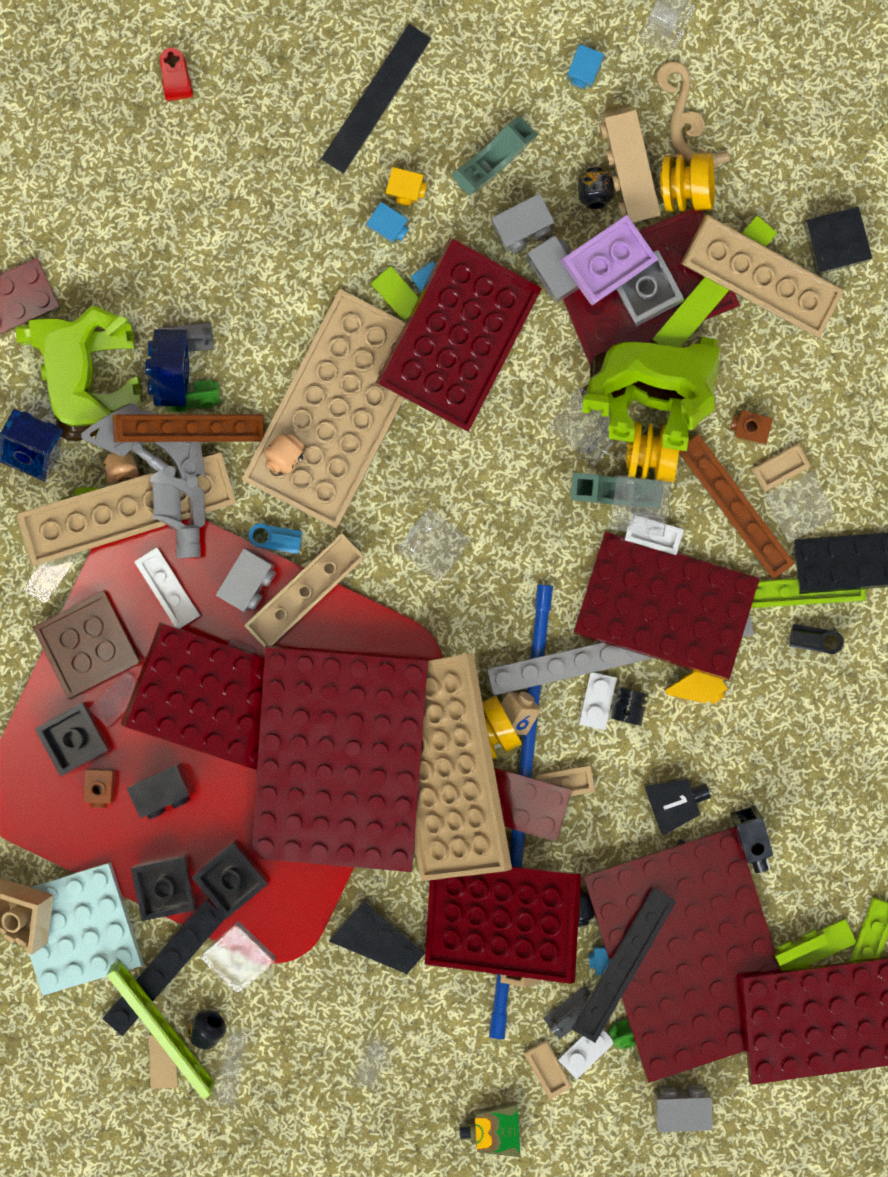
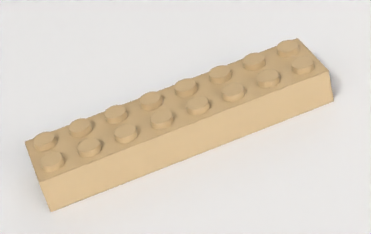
M343 533L340 534L244 626L264 647L266 645L273 646L366 557Z

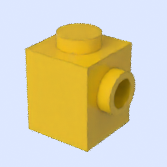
M392 167L386 196L395 198L396 204L411 207V203L418 204L419 198L424 199L428 183L423 182L424 175Z

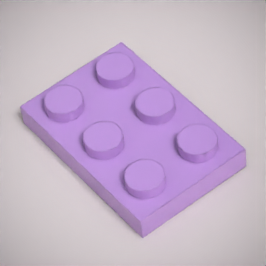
M626 215L571 252L560 262L593 306L655 263L658 258Z

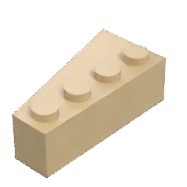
M630 105L599 113L602 122L599 123L600 132L608 145V149L605 150L609 166L613 165L615 175L612 176L615 192H620L622 200L618 202L621 218L627 215L633 223L660 216L661 213L636 109Z
M0 878V932L4 934V938L12 943L16 941L25 947L24 950L31 955L48 944L54 895Z

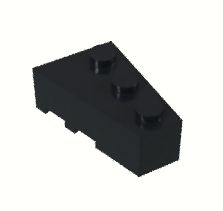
M366 898L362 900L329 939L331 943L405 974H408L425 955V949Z

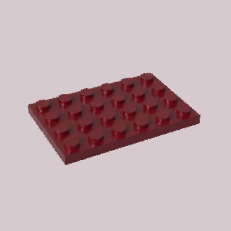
M694 208L639 230V233L653 252L659 250L684 301L704 278V276L681 264L704 218L702 210L695 211ZM580 289L563 299L589 366H591L595 356L602 352H607L615 344L622 342H653L654 336L682 304L680 303L636 327L617 290H614L593 306ZM729 290L704 321L739 307L740 304L736 294Z
M449 238L375 383L469 432L542 288L457 240Z
M605 531L573 634L729 681L760 578L678 553L674 555L626 541L625 537Z
M160 622L121 725L257 770L264 658Z
M512 866V869L508 871L430 880L425 965L568 984L575 983L581 873Z
M888 957L740 976L748 1079L751 1085L888 1066Z

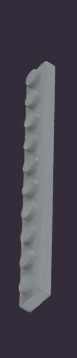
M750 614L742 637L754 635ZM601 642L489 668L487 673L492 695L494 696L653 658Z

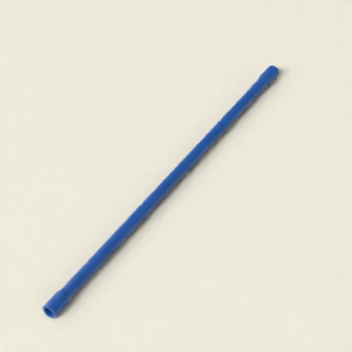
M537 584L531 659L545 655L553 586ZM541 685L527 688V693L533 696L534 702L538 706ZM538 717L527 735H522L518 774L532 777ZM512 829L510 847L511 866L522 867L525 832ZM497 974L489 1037L505 1039L509 984L500 983L501 975Z

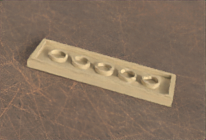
M708 215L704 216L681 262L685 267L817 338L821 337L844 292L840 287Z

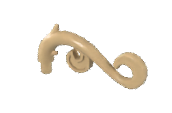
M669 61L659 68L656 74V81L662 90L668 93H675L677 87L669 84L668 76L672 73H679L683 79L682 88L671 116L670 135L673 147L677 154L672 155L673 159L676 160L677 155L682 154L686 164L690 165L692 154L697 152L690 149L686 144L682 134L683 125L688 124L691 127L690 130L686 131L688 137L697 138L705 131V122L696 112L684 113L690 89L689 71L682 63ZM699 149V153H706L703 149ZM728 151L718 154L711 153L714 168H718L719 164L730 161Z

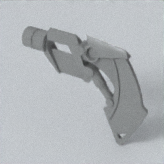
M133 403L105 416L83 431L81 438L84 441L122 457L131 450L156 470L150 476V482L153 484L154 515H151V517L175 530L177 558L201 557L199 540L200 527L205 525L204 490L197 486L198 479L196 478L197 474L206 477L201 443L153 442L165 450L172 459L178 473V478H174V467L169 466L142 446L150 442L114 443L113 415L158 413L141 410ZM98 429L96 437H91L90 433ZM180 492L190 498L191 525L181 523Z

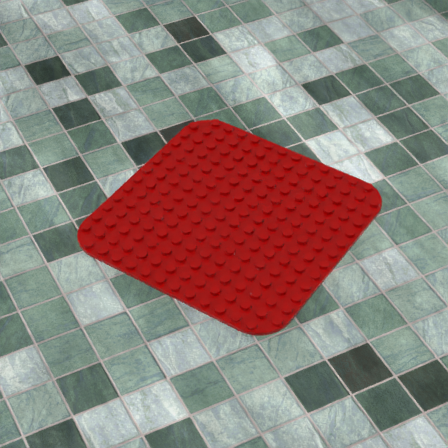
M191 518L181 520V523L191 525ZM206 520L205 525L200 527L201 557L177 558L175 530L165 525L91 548L62 611L101 591H106L134 649L146 659L159 623L162 622L174 626L135 564L136 560L158 547L201 615L181 629L264 658L265 647L244 625L287 586L304 567L264 548L255 547L250 541ZM244 548L275 565L273 571L276 572L270 585H263L259 594L262 595V598L257 607L253 610L249 609L247 612L241 611L216 596ZM339 584L273 645L428 659V661L443 658L437 641L420 623ZM43 650L0 739V836L73 873L112 862L122 896L138 903L131 872V868L134 865L187 854L191 876H193L235 840L251 858L257 770L122 726L121 722L143 665L130 668L68 699ZM87 702L112 749L60 776L35 728L75 706ZM182 763L195 791L189 796L191 800L174 809L172 805H168L165 807L166 811L163 814L148 820L147 815L140 818L127 788ZM86 769H116L114 802L111 804L107 803V808L90 807V802H84ZM251 858L270 882L227 919L225 918L209 938L257 961L285 963L295 960L310 951L322 936L354 867ZM193 880L198 905L197 910L208 897ZM196 910L165 917L184 925Z

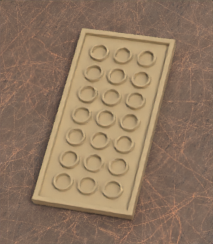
M339 289L241 480L337 529L404 400L403 397L375 382L406 323ZM280 434L285 436L291 434L304 446L302 450L304 453L303 460L289 474L281 472L275 474L265 465L267 459L265 458L264 450Z
M473 653L428 661L415 833V850L421 881L502 872L512 869Z

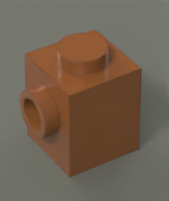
M741 410L739 416H733L730 430L734 431V438L764 446L768 440L773 418Z
M88 768L85 770L84 802H90V807L107 808V803L111 804L114 802L116 769Z

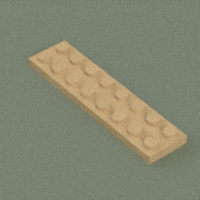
M218 452L203 457L206 477L197 474L196 478L198 479L197 486L204 490L205 513L236 504L222 453ZM172 466L175 469L174 478H178L177 469L175 466ZM155 472L15 514L31 566L165 526V523L151 517V515H154L153 484L150 482V476ZM180 492L181 520L191 518L190 498Z

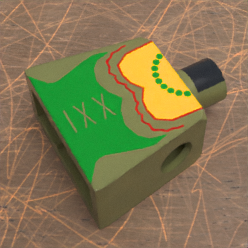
M517 1101L475 1110V1123L459 1124L460 1140L476 1139L477 1152L521 1157Z

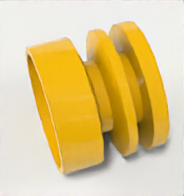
M711 153L692 154L690 166H686L684 156L678 154L676 167L673 156L664 155L660 173V188L667 212L675 211L676 199L680 211L686 210L688 199H692L695 211L714 209L715 175Z
M635 421L633 443H627L626 450L628 477L635 478L637 466H640L641 479H646L649 468H655L656 481L673 483L676 476L679 450L662 447V435L666 425H662L659 436H654L653 424L648 423L646 435L641 434L642 422Z
M497 695L483 701L492 758L496 759L497 753L494 745L499 743L506 752H509L522 745V742L511 725Z

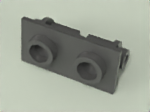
M212 323L158 327L159 335H157L158 345H160V354L214 350Z
M586 986L543 1018L551 1032L558 1039H561L572 1030V1025L589 998L591 992Z

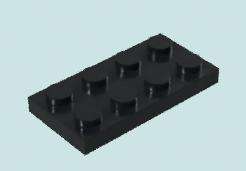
M888 532L794 540L799 594L888 587Z

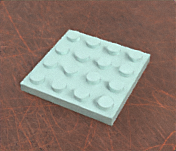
M112 862L31 887L54 895L48 944L32 955L29 953L42 996L107 977L106 975L111 964L118 960L124 964L127 970L144 965Z

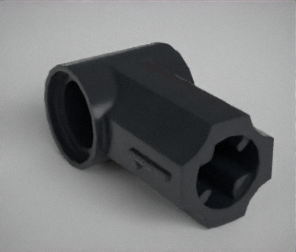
M799 624L792 625L789 647L827 654H836L843 648V637L835 630ZM833 634L837 636L838 645L836 648H825L824 638L827 635Z

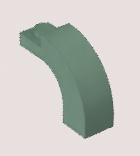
M518 116L508 123L483 150L459 167L451 176L469 196L474 192L477 193L519 156L538 134L521 116Z
M573 473L570 500L662 509L664 482Z

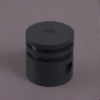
M618 687L619 694L616 693L615 696L618 699L614 700L610 718L641 726L646 708L643 705L647 704L645 697L648 698L649 694ZM627 708L630 709L629 715L626 713Z

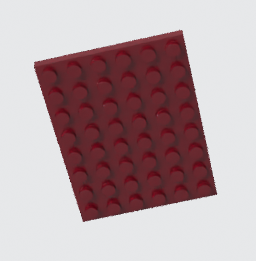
M266 645L251 858L403 872L413 871L428 659Z
M731 827L582 876L609 961L651 888L676 901L621 997L647 1082L651 1083L746 1051L740 976L782 970L774 956L776 951L736 828Z

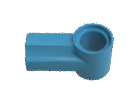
M263 523L254 525L249 531V540L255 547L293 554L299 553L302 531L265 525ZM258 528L265 529L269 534L268 540L264 543H257L253 539V533Z

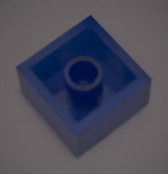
M154 329L153 340L148 341V356L151 359H146V375L151 376V379H148V395H153L154 406H186L190 376L187 330Z
M13 409L0 432V463L46 482L59 458L63 430L53 423H46L34 418L28 412Z

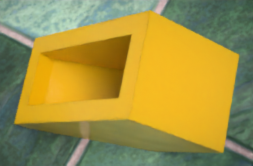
M692 671L666 687L664 691L670 696L701 703L710 701L711 704H714L725 697L723 692L728 688L720 678Z

